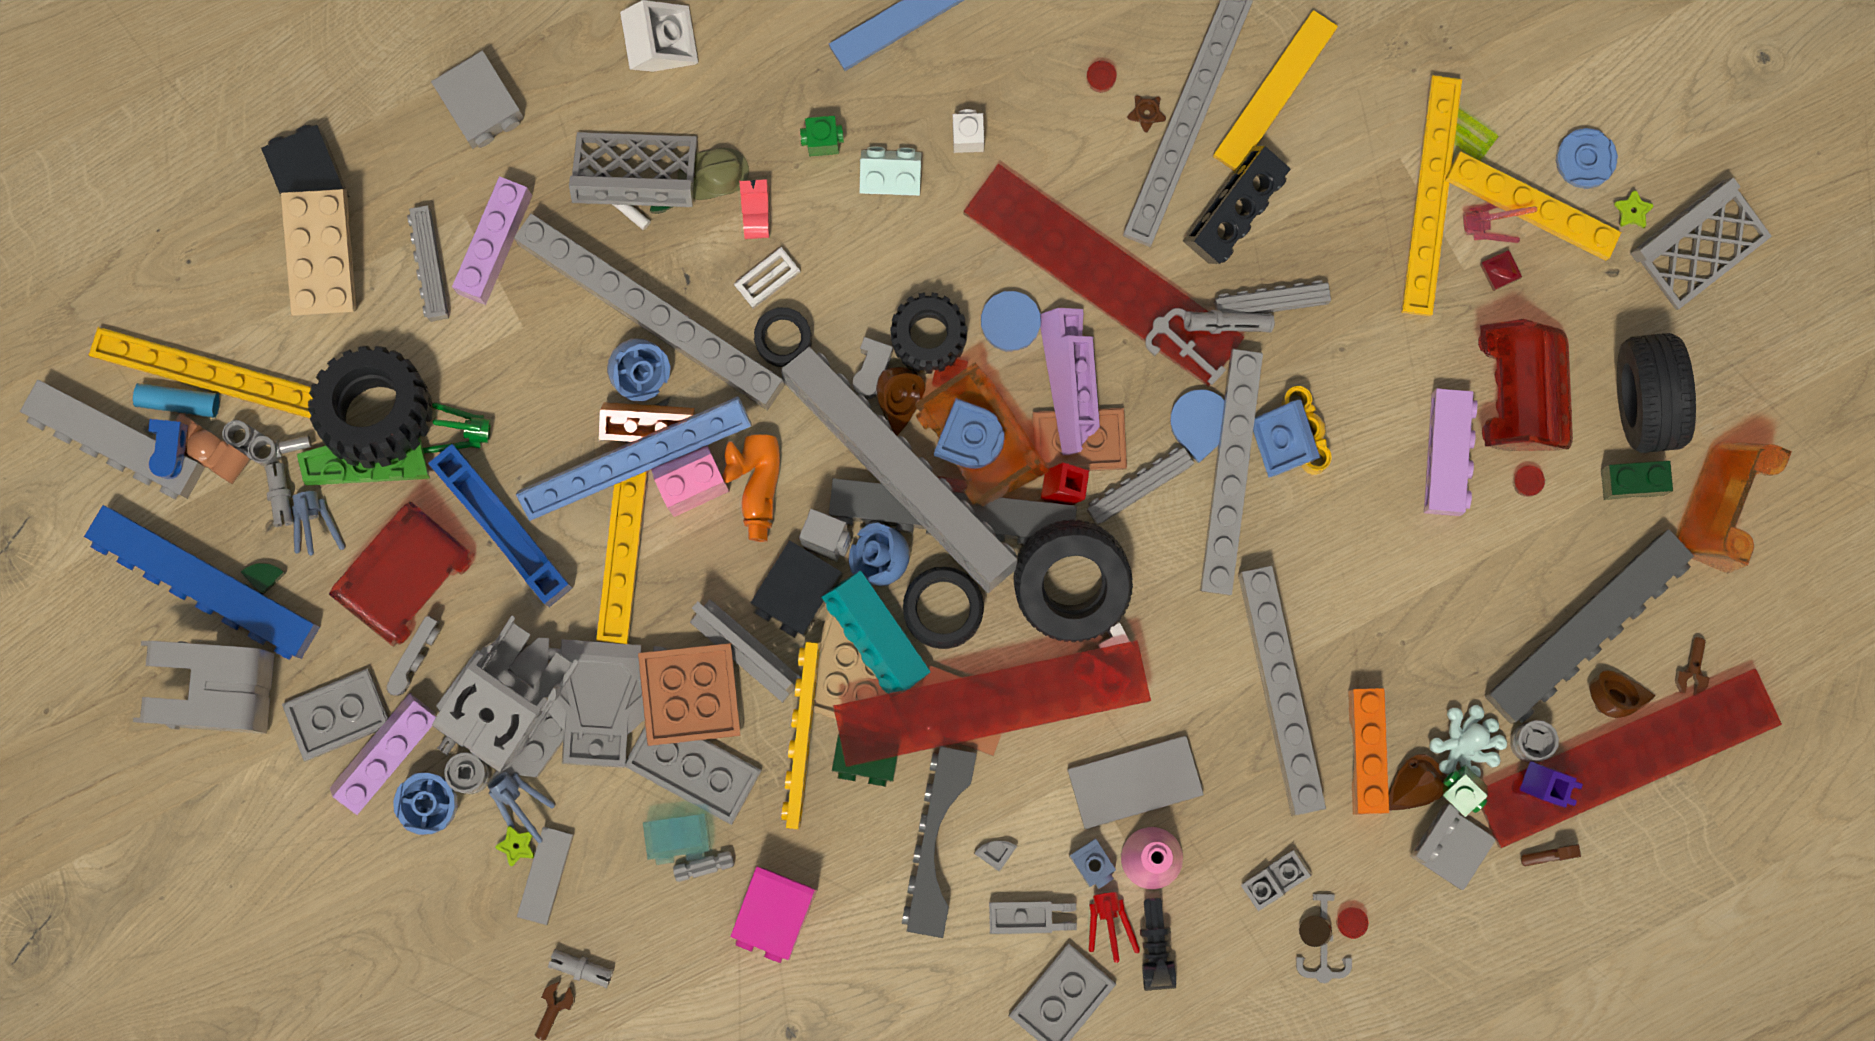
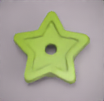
M1632 191L1627 200L1614 203V206L1619 210L1621 227L1629 224H1636L1641 228L1646 227V214L1653 208V204L1641 201L1637 191ZM1635 208L1636 213H1632L1631 209Z
M512 826L507 827L506 839L497 844L495 848L507 855L509 866L513 867L520 858H534V853L530 848V842L533 837L530 832L520 834ZM515 843L519 844L518 849H515L513 847Z

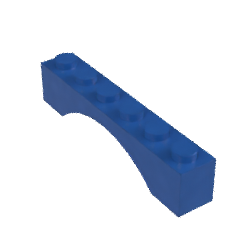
M451 444L428 463L497 544L546 606L550 608L573 589L458 448Z

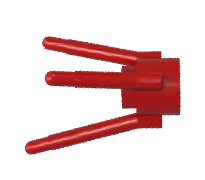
M1118 892L1093 895L1094 904H1089L1091 914L1089 952H1094L1097 916L1099 914L1100 920H1107L1113 960L1115 963L1120 961L1113 918L1118 917L1119 913L1135 953H1139L1140 949L1125 912L1123 899H1118Z

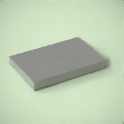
M365 669L282 704L304 761H309L376 733L389 718L370 669Z
M1068 944L1009 1014V1017L1038 1041H1070L1117 984Z

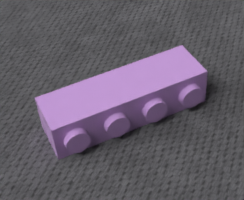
M499 176L452 285V288L458 295L484 305L487 304L532 198V194L527 187Z
M1437 388L1431 394L1424 513L1461 516L1466 513V509H1470L1472 492L1467 490L1468 479H1471L1473 476L1474 463L1472 460H1469L1470 448H1474L1476 437L1475 430H1471L1472 418L1475 419L1477 415V400H1473V391Z
M409 693L330 787L332 797L358 815L432 727L437 717L434 711Z

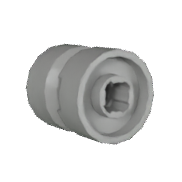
M1537 720L1519 725L1510 737L1512 752L1518 759L1524 762H1537L1550 758L1555 754L1559 742L1557 732L1552 725L1545 721Z
M459 753L453 756L446 764L444 771L445 780L449 787L456 792L477 794L488 786L487 782L491 779V768L474 754Z

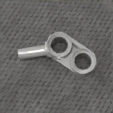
M239 420L228 422L222 431V437L227 444L264 467L269 464L275 466L276 463L280 462L284 453L312 447L309 435L279 442V440L268 438ZM245 429L246 436L244 440L235 443L234 434L236 431ZM264 445H270V455L265 459H260V449Z

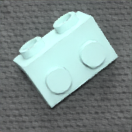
M879 146L868 147L867 150L861 151L860 193L920 196L921 152H915V149L907 147L899 148L897 151H885V148Z

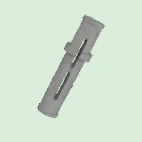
M1211 310L1210 312L1188 311L1184 316V327L1187 331H1210L1212 334H1220L1221 331L1270 333L1273 331L1275 324L1274 316L1271 313H1222L1220 310Z

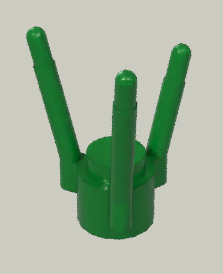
M436 402L432 403V407L468 419L465 420V423L434 419L433 424L463 429L464 438H469V441L423 448L424 454L442 452L451 444L458 449L470 447L481 448V443H489L491 419H484V415L468 413Z

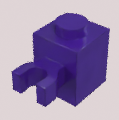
M1530 761L1520 791L1566 808L1567 804L1576 805L1577 800L1570 798L1573 788L1581 790L1583 784L1577 782V778Z

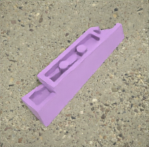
M1056 308L1040 314V329L1062 454L1071 455L1081 452L1083 449L1081 446L1086 439L1095 434L1100 427L1093 337L1082 336L1083 309Z

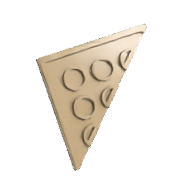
M828 612L818 641L821 645L813 712L910 743L911 737L890 696L882 690L875 674L864 664L861 654L855 645L846 638L843 628L837 619Z

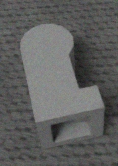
M864 337L860 350L862 354L866 355L862 369L853 378V388L856 395L861 394L868 400L877 395L876 385L878 377L883 371L887 370L893 355V347Z

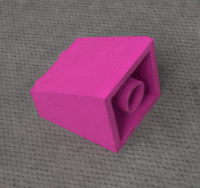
M756 866L730 937L737 939L735 945L752 952L753 948L757 947L766 951L764 957L781 963L783 958L790 960L818 890L763 867Z

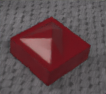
M1509 250L1480 264L1493 291L1522 278Z

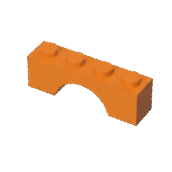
M1352 689L1348 691L1349 722L1352 728L1354 744L1353 815L1389 813L1385 689Z

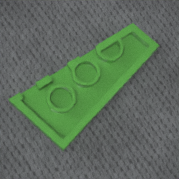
M420 437L418 440L421 444L415 450L410 448L405 452L406 458L401 461L395 458L391 460V465L382 467L380 463H375L374 468H364L361 463L358 466L347 464L344 459L337 458L327 446L297 454L302 480L306 486L430 479Z

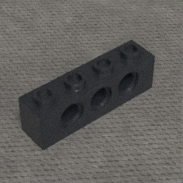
M1253 146L1184 238L1183 242L1208 264H1221L1227 261L1233 254V246L1238 239H1242L1250 231V223L1256 215H1260L1268 207V199L1273 192L1278 191L1287 180L1285 176L1291 168L1266 146ZM1256 176L1260 180V186L1257 191L1253 186V180ZM1238 200H1240L1242 203V211L1240 214H1238L1235 209V205ZM1221 223L1225 228L1222 238L1219 237L1217 232L1218 226Z

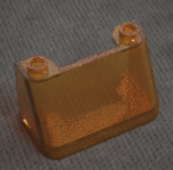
M976 362L915 403L919 410V413L916 414L918 421L925 430L931 428L939 439L956 398L992 412L1000 422L1004 432V444L997 459L982 468H966L957 465L968 486L964 489V492L973 505L979 503L983 507L1050 471L991 379Z
M1721 442L1711 448L1676 534V537L1694 555L1693 560L1727 574L1748 566L1754 550V542L1750 534L1736 528L1738 519L1755 476L1759 474L1773 476L1782 472L1787 466L1792 451L1773 444Z

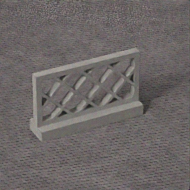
M577 132L573 170L569 180L572 203L693 207L697 136ZM583 143H596L600 148L591 155H588L583 150ZM617 144H626L630 148L621 156H618L612 150ZM647 145H656L660 149L650 158L642 151ZM677 146H690L689 152L680 159L672 150ZM607 153L614 161L602 168L595 160ZM637 154L644 162L635 169H632L625 161ZM667 155L674 163L665 170H662L655 162ZM588 165H591L597 171L593 176H579L580 171ZM619 166L628 173L622 178L609 175L610 172ZM649 167L658 174L652 179L639 176L640 173ZM681 168L687 174V180L672 179L669 175Z
M1734 177L1722 180L1630 252L1636 262L1642 263L1676 310L1687 304L1772 237L1738 191L1740 185ZM1732 199L1739 206L1738 219L1724 217L1725 206ZM1716 211H1718V216H1714L1713 214ZM1706 219L1717 220L1715 237L1701 235L1702 222ZM1723 222L1737 223L1735 240L1721 238ZM1744 225L1753 226L1760 237L1752 243L1742 241ZM1693 229H1695V234H1689ZM1683 237L1694 239L1692 255L1678 254L1679 240ZM1700 240L1714 242L1712 258L1698 256ZM1721 243L1735 245L1733 258L1729 261L1719 260ZM1741 246H1747L1740 252ZM1670 247H1672V251H1671V252H1665V251H1667ZM1660 255L1671 257L1669 274L1660 273L1652 263ZM1677 258L1691 260L1689 277L1675 275ZM1697 261L1712 263L1710 276L1706 279L1695 278ZM1718 264H1723V266H1721V267L1717 270ZM1674 279L1688 281L1687 294L1681 299H1678L1673 292ZM1699 282L1700 284L1694 288V283Z
M709 600L704 606L697 601L692 607L696 616L690 623L715 645L731 643L732 659L783 703L795 690L796 679L801 677L712 600Z

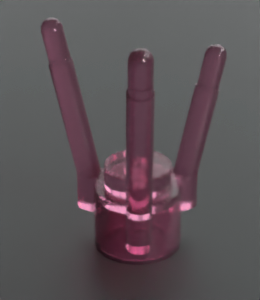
M1489 203L1480 207L1469 208V211L1463 212L1465 234L1473 235L1474 241L1485 239L1519 243L1520 238L1485 233V230H1491V220L1537 212V207L1489 214L1486 211L1498 208Z

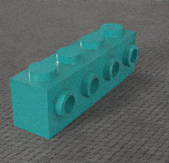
M861 570L846 578L821 597L826 603L828 612L837 619L843 628L846 638L855 645L861 654L862 661L872 670L879 680L880 687L888 693L890 698L906 692L930 673L922 658Z

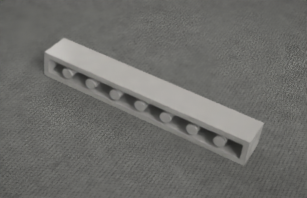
M1269 566L1241 572L1238 576L1291 816L1324 810L1326 806L1273 567Z

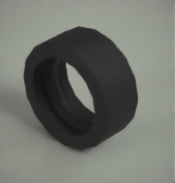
M777 307L767 311L759 318L754 329V342L759 355L767 363L776 367H784L808 347L811 348L812 333L807 320L800 312L789 307ZM779 320L793 322L801 333L799 346L793 352L786 355L772 352L765 342V333L768 327L773 322Z

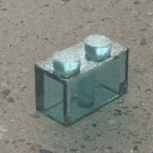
M707 814L643 822L647 860L655 859L656 865L674 863V857L686 855L687 861L705 858L704 852L712 851Z

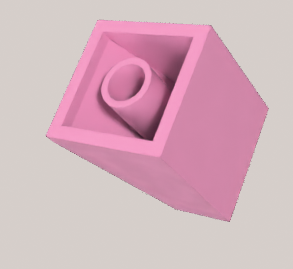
M708 445L651 469L661 496L674 517L729 492Z

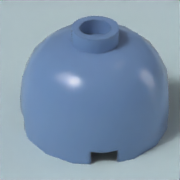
M630 339L622 342L613 350L608 360L607 374L612 386L622 396L632 401H645L655 397L660 392L658 389L662 387L663 383H667L670 375V363L667 355L656 344L645 339Z
M880 523L868 524L857 534L861 536L857 544L851 545L849 553L851 572L855 574L861 570L871 585H889L900 579L907 569L910 558L908 543L902 534L894 528Z
M416 773L412 775V777L400 784L393 799L394 813L407 831L418 835L435 834L445 829L454 819L458 809L456 792L449 787L444 777L434 773Z

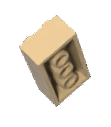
M347 189L281 193L291 316L356 311Z

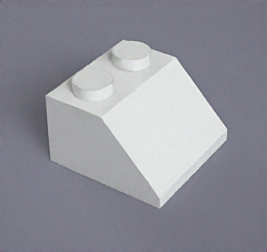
M642 0L620 12L630 70L655 72L698 63L689 6Z

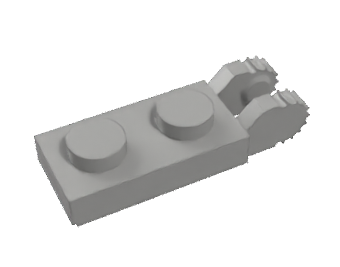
M430 616L424 618L390 676V681L387 682L386 690H388L390 695L401 696L411 684L409 679L411 670L415 673L418 671L425 659V656L421 655L427 644L432 646L441 631L437 628L440 622Z
M1051 901L989 902L990 934L1052 933V931L1077 930V923L1072 921L1052 923V911L1072 912L1076 910V903L1052 904Z

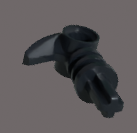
M1148 898L1143 902L1146 929H1140V936L1142 938L1147 937V942H1142L1143 949H1148V953H1143V957L1149 960V962L1142 963L1144 990L1176 989L1174 960L1167 961V958L1172 957L1171 951H1166V947L1171 946L1170 940H1165V936L1171 933V927H1164L1161 898Z

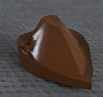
M893 367L883 371L878 377L876 385L878 402L885 419L891 426V431L896 436L899 435L914 415L925 392L923 379L916 371L906 367Z
M1610 670L1602 671L1589 683L1591 698L1595 703V708L1599 713L1612 718L1629 716L1646 706L1656 696L1626 676Z
M1417 754L1404 762L1397 771L1389 791V811L1425 806L1443 797V781L1447 775L1440 771L1439 764L1433 758L1426 754Z

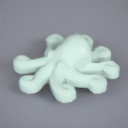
M1473 705L1469 708L1470 716L1463 723L1462 729L1460 727L1463 719L1461 709H1449L1447 716L1451 720L1449 727L1450 739L1443 742L1440 738H1433L1430 741V750L1436 754L1450 750L1448 760L1441 761L1439 764V769L1442 773L1450 774L1456 769L1457 762L1459 761L1461 768L1466 765L1480 777V769L1476 766H1471V761L1478 763L1486 762L1491 768L1497 767L1500 764L1501 760L1498 753H1483L1481 750L1492 747L1497 750H1503L1507 747V740L1500 734L1490 738L1489 733L1496 732L1499 729L1497 720L1489 718L1482 725L1477 723L1484 717L1483 708L1479 705Z

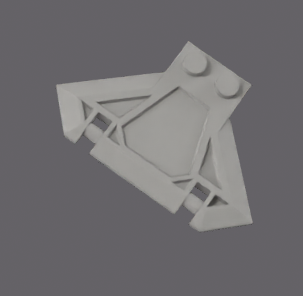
M537 638L517 656L510 667V670L516 676L532 687L536 685L548 666V660H552L556 652L572 663L575 659L579 661L561 694L548 711V714L564 731L562 764L624 768L627 735L645 720L638 661L641 645L562 639L561 649L549 648V638ZM653 647V652L666 650L665 647Z

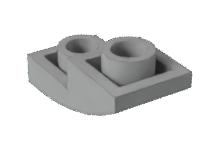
M1293 849L1248 879L1241 886L1256 909L1260 911L1283 896L1287 891L1311 877L1312 873L1296 849Z

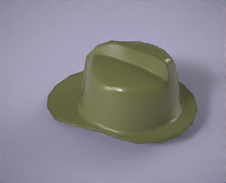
M717 148L696 153L693 199L707 200L739 191V181H747L749 177V166L745 157L731 148ZM679 168L678 180H687V174Z

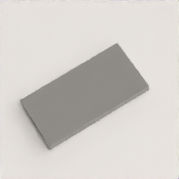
M646 728L643 729L625 762L626 768L731 825L734 823L762 771L707 740L647 746Z
M1186 736L1067 770L1084 829L1204 795Z

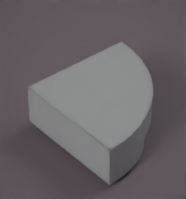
M992 841L982 845L974 854L997 871H1000L1017 846L1007 841Z

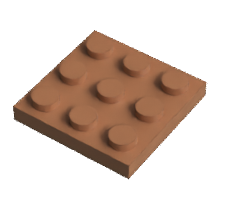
M731 643L638 653L647 746L741 736Z

